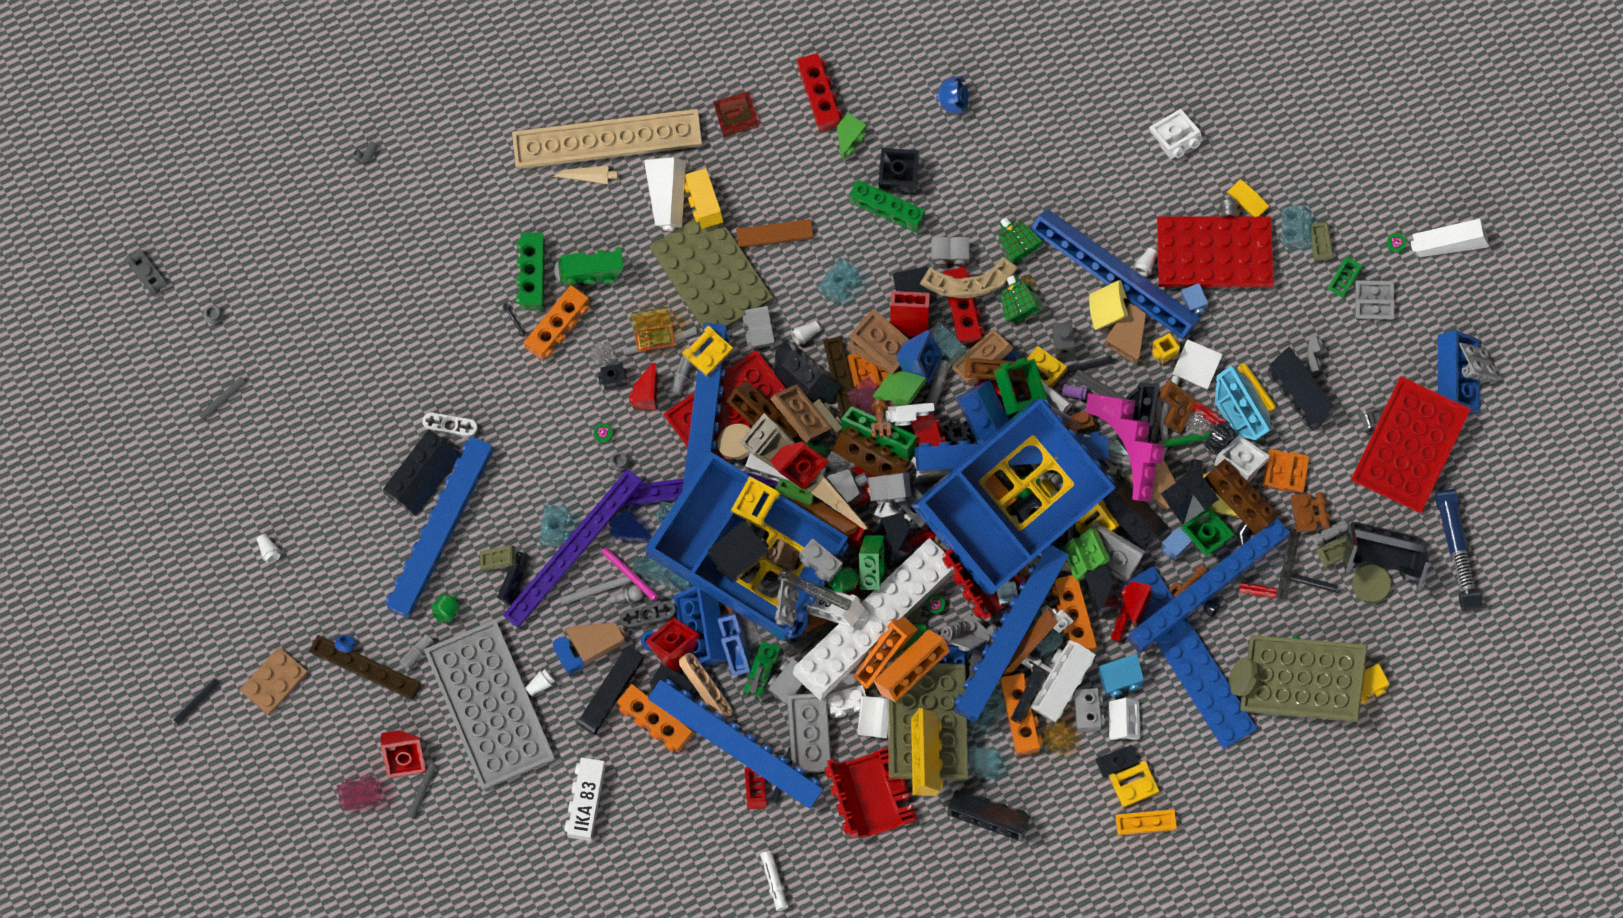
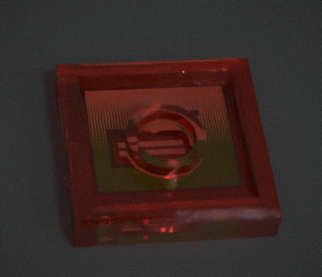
M749 91L713 101L723 137L759 127Z

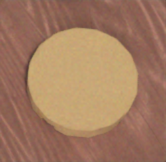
M732 424L720 433L717 439V446L725 458L741 460L750 454L740 443L750 431V428L743 424Z

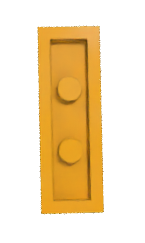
M1175 809L1115 815L1117 836L1177 830Z

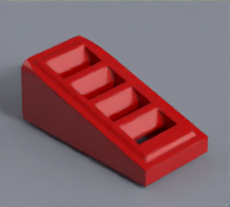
M744 768L747 809L766 808L765 778L762 776L759 778H749V776L759 774L750 768ZM751 783H761V785H749V784H751ZM751 791H762V793H750V792H751Z

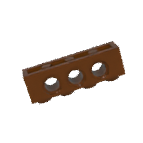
M749 382L736 387L727 399V402L752 426L765 413L781 426L794 442L799 438V434L785 416Z
M849 426L840 432L832 450L873 476L910 473L913 464L908 462L906 458L896 455L889 448L879 445L874 439L862 435L857 429L850 428Z
M1226 459L1222 460L1204 477L1208 485L1255 535L1278 516L1273 508Z

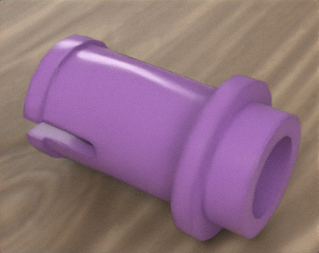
M1064 384L1062 396L1078 398L1079 401L1081 399L1085 400L1087 388Z

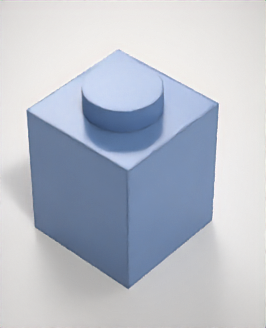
M1198 283L1181 290V298L1185 307L1197 316L1203 314L1207 309L1208 302L1200 284Z
M1178 527L1162 542V552L1167 558H1173L1176 561L1191 546L1192 540Z

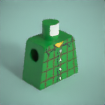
M1006 217L999 222L1003 229L999 233V242L1008 261L1016 264L1041 248L1042 240L1023 221L1020 220L1012 224L1010 219Z
M1017 275L1007 278L1009 288L1001 292L1003 310L1007 322L1017 324L1045 309L1030 283L1025 281L1019 282Z

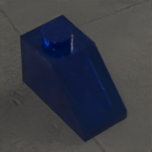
M626 509L609 523V533L615 540L619 538L623 543H649L652 539L648 531Z

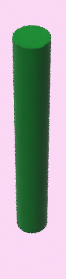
M1211 431L1158 441L1157 444L1165 445L1164 448L1207 440Z

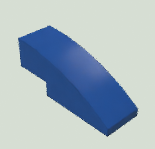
M737 612L722 615L717 620L723 636L721 641L731 674L735 676L750 672L749 649L741 615Z

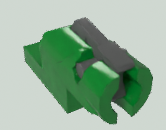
M762 641L750 670L743 694L750 697L751 692H753L756 696L755 699H762L767 683L771 679L781 647Z

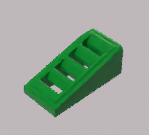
M1346 256L1327 289L1344 298L1364 266ZM1347 264L1356 269L1355 272L1346 268ZM1346 271L1347 273L1351 274L1352 277L1349 278L1342 274V272ZM1341 277L1348 281L1347 285L1339 281L1338 278ZM1336 283L1342 286L1344 290L1341 291L1337 289L1336 287H1334V284Z

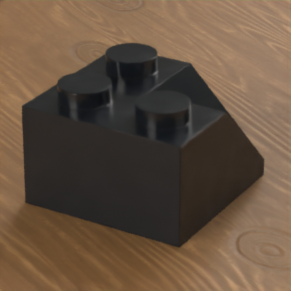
M881 148L879 189L888 192L916 193L919 150Z
M1197 468L1160 493L1182 525L1219 500Z
M903 512L882 517L875 536H884L885 561L888 568L902 565L914 553L911 543L909 544L907 541L910 522L905 518Z
M1106 566L1084 574L1083 586L1098 619L1119 611L1120 604L1122 603L1119 593H1115L1113 590L1114 575L1111 570H1107Z

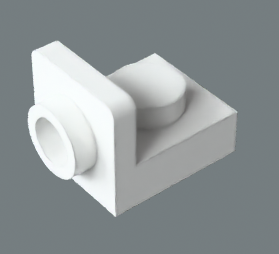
M1046 604L1041 608V611L1044 613L1048 608L1052 609ZM1055 608L1052 610L1058 621L1053 628L1060 633L1073 622V619L1064 610L1059 612Z

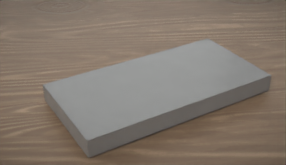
M814 694L787 695L792 766L795 768L799 766L806 773L824 772V768L827 767L826 761L831 760L827 696L820 701Z

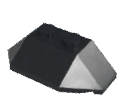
M785 339L776 351L775 375L786 389L797 384L812 404L818 399L821 402H831L841 390L842 386L788 339Z
M1140 383L1125 399L1135 400L1133 420L1149 422L1147 442L1157 444L1162 412V403L1159 398L1161 393L1160 384ZM1117 434V435H1116V439H1117L1118 442L1122 445V447L1126 450L1123 441L1121 440V438H1120L1119 435Z

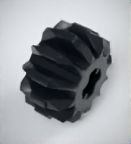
M957 419L956 424H954L950 420V426L944 425L943 429L945 431L941 433V436H944L945 442H951V445H958V441H970V444H972L970 439H973L974 435L970 433L971 429L969 426L967 427V421L960 424V419ZM961 433V437L955 438L954 434Z
M1223 422L1217 424L1207 437L1206 448L1211 453L1218 455L1236 437L1235 430Z

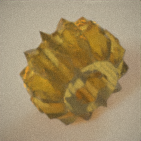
M1058 721L1054 722V727L1051 724H1047L1048 730H1043L1045 737L1042 738V742H1048L1045 745L1046 749L1053 747V754L1056 752V749H1059V753L1063 754V748L1069 751V745H1074L1075 743L1071 739L1075 737V733L1070 732L1072 726L1070 725L1065 728V721L1061 723V726H1058ZM1056 734H1058V736L1059 734L1062 735L1061 741H1059V739L1058 741L1055 740Z

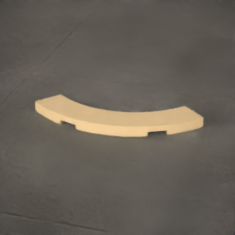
M1002 257L997 265L987 273L963 279L953 278L930 267L920 285L945 296L955 298L978 297L1001 287L1006 283L1007 278L1015 273L1018 267Z

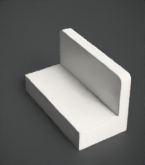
M1042 382L1048 403L1052 407L1066 413L1073 404L1055 389L1048 387Z
M862 696L857 734L887 738V698Z
M1123 698L1109 702L1110 740L1121 738L1140 739L1138 700Z

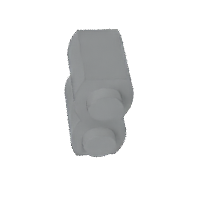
M968 237L932 238V264H935L937 267H945L947 264H954L957 267L966 266V264L970 263V239Z
M768 306L745 310L746 315H743L742 318L744 327L748 326L749 333L746 334L747 345H751L752 349L774 346Z
M909 473L868 478L871 501L877 500V504L888 503V499L894 498L895 502L905 501L907 496H912Z

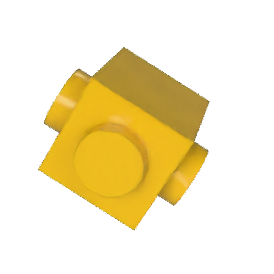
M1168 333L1153 342L1151 352L1157 361L1160 360L1161 364H1164L1179 355L1180 345L1177 339Z

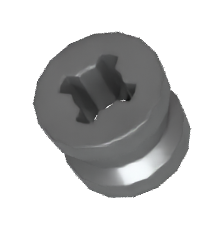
M1228 199L1220 202V208L1222 209L1221 218L1240 216L1237 210V200Z

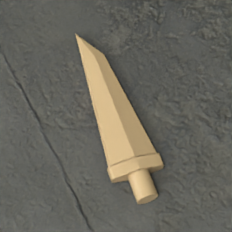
M609 165L565 169L552 177L608 184L609 179H618V171H609Z

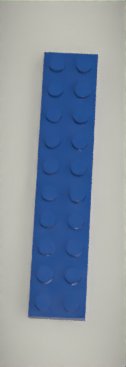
M1154 566L1120 585L1122 591L1125 585L1129 586L1130 581L1148 584L1152 587L1153 595L1141 619L1142 623L1174 599ZM1187 618L1155 642L1223 750L1257 730L1247 712L1240 710V701L1236 695L1231 693L1230 685Z

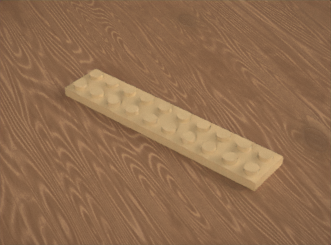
M698 109L512 132L516 169L702 146Z

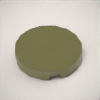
M1369 564L1362 566L1355 572L1352 578L1354 593L1359 600L1365 603L1374 604L1387 597L1391 588L1389 574L1377 565Z
M1241 658L1234 665L1229 677V685L1233 695L1246 696L1253 689L1256 683L1254 676L1258 669L1252 659Z

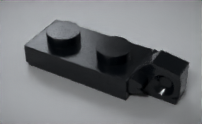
M517 551L516 565L510 566L499 590L497 598L506 605L511 606L516 600L528 573L526 566L530 556L527 553Z

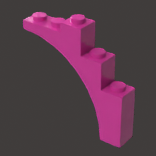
M1088 393L1086 413L1098 416L1106 421L1117 432L1127 450L1133 475L1132 500L1151 501L1156 464H1162L1165 445L1147 442L1150 423L1133 420L1135 400Z

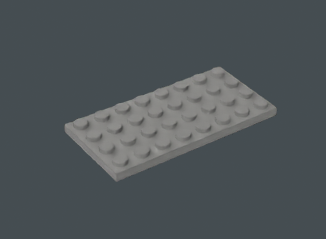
M496 619L424 649L482 790L555 760Z

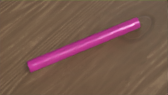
M607 547L602 550V554L651 600L656 601L659 595Z

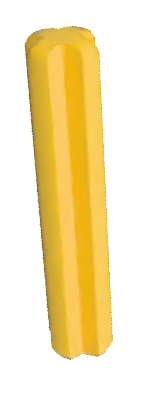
M1247 364L1239 365L1237 369L1251 381L1268 412L1270 413L1275 410L1276 405Z

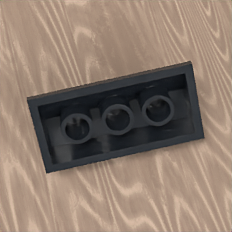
M1289 346L1269 364L1268 376L1273 382H1277L1280 386L1281 394L1289 398L1293 410L1301 414V419L1305 426L1310 427L1313 431L1332 418L1335 406Z
M428 429L385 485L383 491L388 498L414 516H417L453 469L457 458H461L462 455L443 438Z
M1117 472L1110 476L1114 481L1115 489L1104 497L1103 500L1106 508L1118 522V530L1129 542L1145 550L1169 530V527L1145 501L1132 500L1133 488Z
M963 789L960 791L955 790L948 806L949 817L1022 842L1030 821V816H1027V812L1016 809V811L1008 809L1009 806L1003 803L996 805L991 803L990 799L979 796L977 798L971 796V792Z

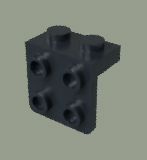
M925 266L893 274L896 291L930 293L929 305L937 302V293L920 285L929 267Z

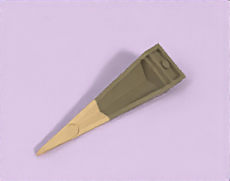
M765 413L740 441L751 454L775 470L776 468L770 461L782 446L795 444L786 431ZM821 472L805 488L851 521L868 530L864 522Z

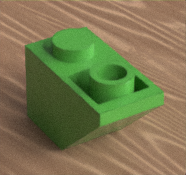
M849 113L837 126L840 154L843 160L854 153L856 144L859 141L862 142L867 135L866 125Z

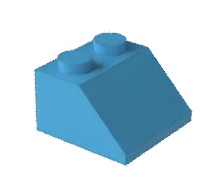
M1137 654L1099 667L1098 676L1106 697L1110 695L1111 697L1121 695L1122 691L1128 689L1134 691L1143 685L1144 679Z

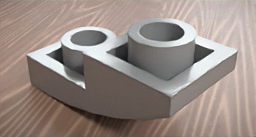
M1315 333L1311 334L1307 349V367L1312 377L1317 376L1319 369H1321L1320 361L1315 357L1319 356L1322 343L1320 338L1317 339Z

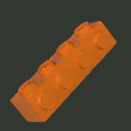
M904 616L898 620L894 619L887 626L888 630L878 638L876 646H873L868 651L867 658L862 660L857 666L858 670L853 677L866 689L875 685L874 680L887 669V663L894 662L918 630Z
M927 630L874 680L880 694L897 702L950 652L944 638Z

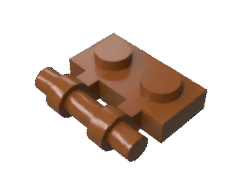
M1323 492L1315 494L1316 500H1311L1310 494L1291 495L1290 501L1297 532L1316 531V524H1322V529L1330 528V515L1326 510L1327 500L1324 498ZM1313 509H1318L1320 515H1314Z

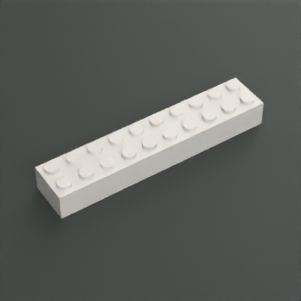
M929 538L881 584L880 590H874L861 603L865 610L855 624L849 627L839 623L794 666L793 675L821 701L868 656V651L873 646H876L878 638L888 630L887 626L892 620H898L903 616L907 619L915 609L954 574L951 568L947 569L942 561L944 551Z

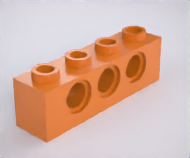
M570 285L523 342L525 349L542 361L546 357L549 358L553 354L557 343L560 344L565 339L566 332L576 326L580 315H584L589 310V298ZM568 307L575 308L571 313L565 311ZM557 321L563 322L562 326L555 327L553 325ZM544 336H551L549 341H542Z
M1073 575L1055 579L1051 590L1053 597L1058 599L1059 604H1056L1057 611L1064 610L1067 614L1074 612L1078 615L1077 619L1073 620L1070 625L1062 630L1063 634L1067 633L1069 640L1079 643L1092 653L1096 652L1097 646L1079 581H1075ZM1070 594L1073 596V600L1065 601L1063 596ZM1081 631L1083 633V637L1076 638L1074 637L1073 632Z
M1023 673L1000 678L1016 757L1038 753L1040 746H1043L1041 735L1036 733V727H1039L1037 716H1033L1030 706L1022 724H1018V721L1015 723L1010 719L1019 700L1013 698V693L1020 692L1023 694L1026 688L1025 681L1028 678L1025 679ZM1027 729L1031 732V735L1023 737L1020 732Z
M632 684L617 701L620 707L618 710L623 715L633 717V722L637 726L647 728L649 735L655 740L661 739L665 742L664 746L671 752L675 750L679 753L693 737V732L648 700V696ZM636 705L644 706L641 712L634 711ZM656 716L659 718V721L656 724H651L649 719ZM667 728L674 730L671 736L664 735V731Z

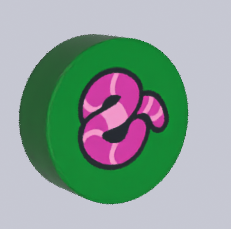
M1400 233L1391 234L1387 239V248L1393 253H1400L1404 250L1406 246L1405 237Z
M601 423L595 427L594 437L596 441L604 444L612 439L613 431L608 424Z
M937 594L929 596L926 600L927 611L933 615L943 612L945 608L943 597Z

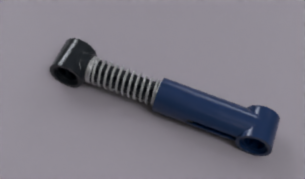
M1455 488L1436 491V506L1440 511L1449 553L1454 558L1457 578L1460 581L1459 603L1461 610L1464 612L1481 609L1483 607L1481 593L1472 584L1474 581H1472V574L1469 571L1471 569L1469 568V561H1467L1469 558H1466L1468 556L1466 553L1469 550L1458 508L1457 492Z

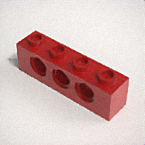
M818 53L798 58L797 67L818 131L822 132L837 127L840 119H843L840 108L836 109L835 106L837 98L835 92L830 90L829 86L832 84L829 75H825L824 69H826L824 59H820ZM813 73L819 74V76L816 78H813L810 75ZM817 90L825 91L823 94L816 93ZM824 106L830 107V110L823 111L821 108Z
M965 267L943 271V274L956 279L971 277L970 272L966 273ZM947 296L959 348L977 344L981 337L984 336L982 325H978L977 319H980L978 307L974 308L973 301H976V297L955 298ZM961 304H967L969 306L965 310L959 308ZM969 321L973 325L971 327H965L963 323Z

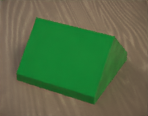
M1210 507L1181 526L1183 532L1206 557L1215 555L1235 535Z

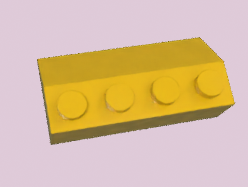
M919 708L911 718L913 795L936 796L943 788V779L940 778L942 759H939V751L942 750V740H939L941 720H938L937 713L923 708Z

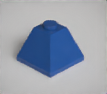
M929 330L905 342L897 354V361L902 370L925 377L927 380L925 384L927 385L930 384L942 358L938 345Z

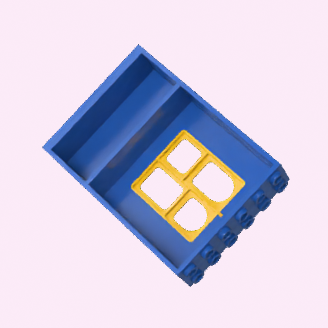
M1039 398L1029 403L911 505L947 549L953 551L952 555L985 594L996 592L1115 489L1113 479L1108 474L1104 475L1100 470L1102 467L1099 462L1089 457L1088 449L1083 444L1079 445L1075 440L1077 438L1072 430H1067L1063 426V419L1058 414H1053L1050 410L1052 408L1045 399ZM1026 446H1036L1042 452V463L1030 475L1021 480L1009 467L1008 461ZM997 470H1002L1014 484V488L1000 500H997L985 486V481ZM1048 470H1055L1061 474L1063 485L1058 493L1048 498L1036 484V479ZM1025 488H1030L1041 501L1042 506L1023 523L1017 524L1006 511L1005 506Z
M709 451L646 546V556L785 642L787 638L791 639L796 631L797 621L802 622L807 614L806 607L813 605L817 598V590H822L827 581L821 580L811 567L807 568L801 564L797 570L787 571L768 560L765 556L758 562L761 567L751 583H745L740 579L733 584L707 555V550L742 521L746 524L752 523L731 512L748 478L751 476ZM763 493L752 515L758 516L769 496L767 493ZM781 495L778 499H775L764 519L765 524L762 528L770 534L766 540L769 550L775 541L780 539L801 552L812 538L837 559L839 557L843 558L848 550L849 544L847 543L848 537ZM768 571L774 572L798 589L799 599L795 606L796 620L793 623V627L785 623L784 625L776 624L775 616L776 610L778 611L776 607L779 605L777 603L778 597H768L757 589Z

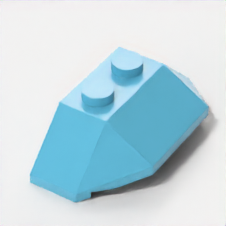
M1233 365L1218 374L1215 403L1224 419L1228 421L1227 424L1235 430L1236 435L1251 440H1258L1271 430L1270 413L1251 381Z

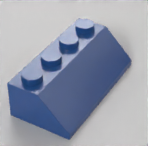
M1457 330L1438 334V394L1471 409L1469 413H1480V380L1465 377L1462 374V369L1469 363L1459 343H1464L1480 348V339Z
M990 380L955 397L976 441L989 439L1009 421Z
M696 586L673 595L677 620L699 634L693 655H695L701 665L708 667L726 661L727 658L721 641L723 636L717 620L721 617L718 600Z

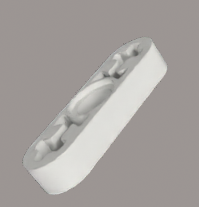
M428 413L422 420L424 428L426 430L430 429L435 433L471 438V436H476L478 432L476 423L471 419ZM431 418H434V421L436 423H440V420L442 419L441 428H439V424L433 423L432 426H429L427 421H431ZM448 421L455 422V428L447 430L445 424ZM459 423H461V427L467 428L468 425H471L473 430H470L469 433H466V430L464 428H460V432H458Z

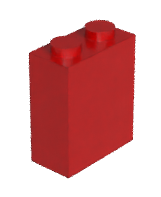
M892 291L890 323L905 336L916 337L927 331L929 326L930 293Z

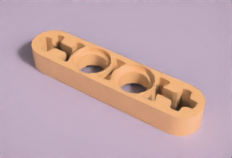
M687 653L681 657L679 664L706 704L709 705L712 712H720L725 716V719L732 715L731 706L695 655Z

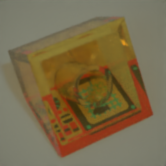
M670 306L632 312L631 318L637 352L675 346Z

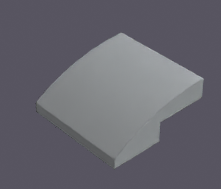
M1355 281V318L1394 319V281Z

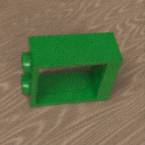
M1027 357L1016 360V364L1013 365L1011 361L1000 364V369L994 371L1007 415L1020 412L1035 399L1041 398L1048 402L1035 359L1027 361ZM1023 368L1032 399L1017 403L1008 372Z
M865 535L859 552L861 590H880L885 574L884 536Z

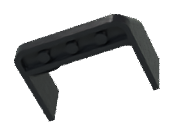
M1360 522L1350 523L1343 556L1345 573H1349L1351 568L1361 566L1362 562L1399 570V574L1404 580H1415L1417 589L1421 590L1430 563L1424 539L1415 535Z

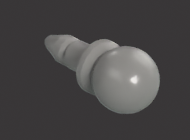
M1049 470L1044 472L1055 489H1060L1063 478L1055 474V471L1051 473Z
M635 585L630 587L629 590L624 589L625 593L612 595L607 599V602L616 603L627 599V602L631 600L638 601L643 597V591Z

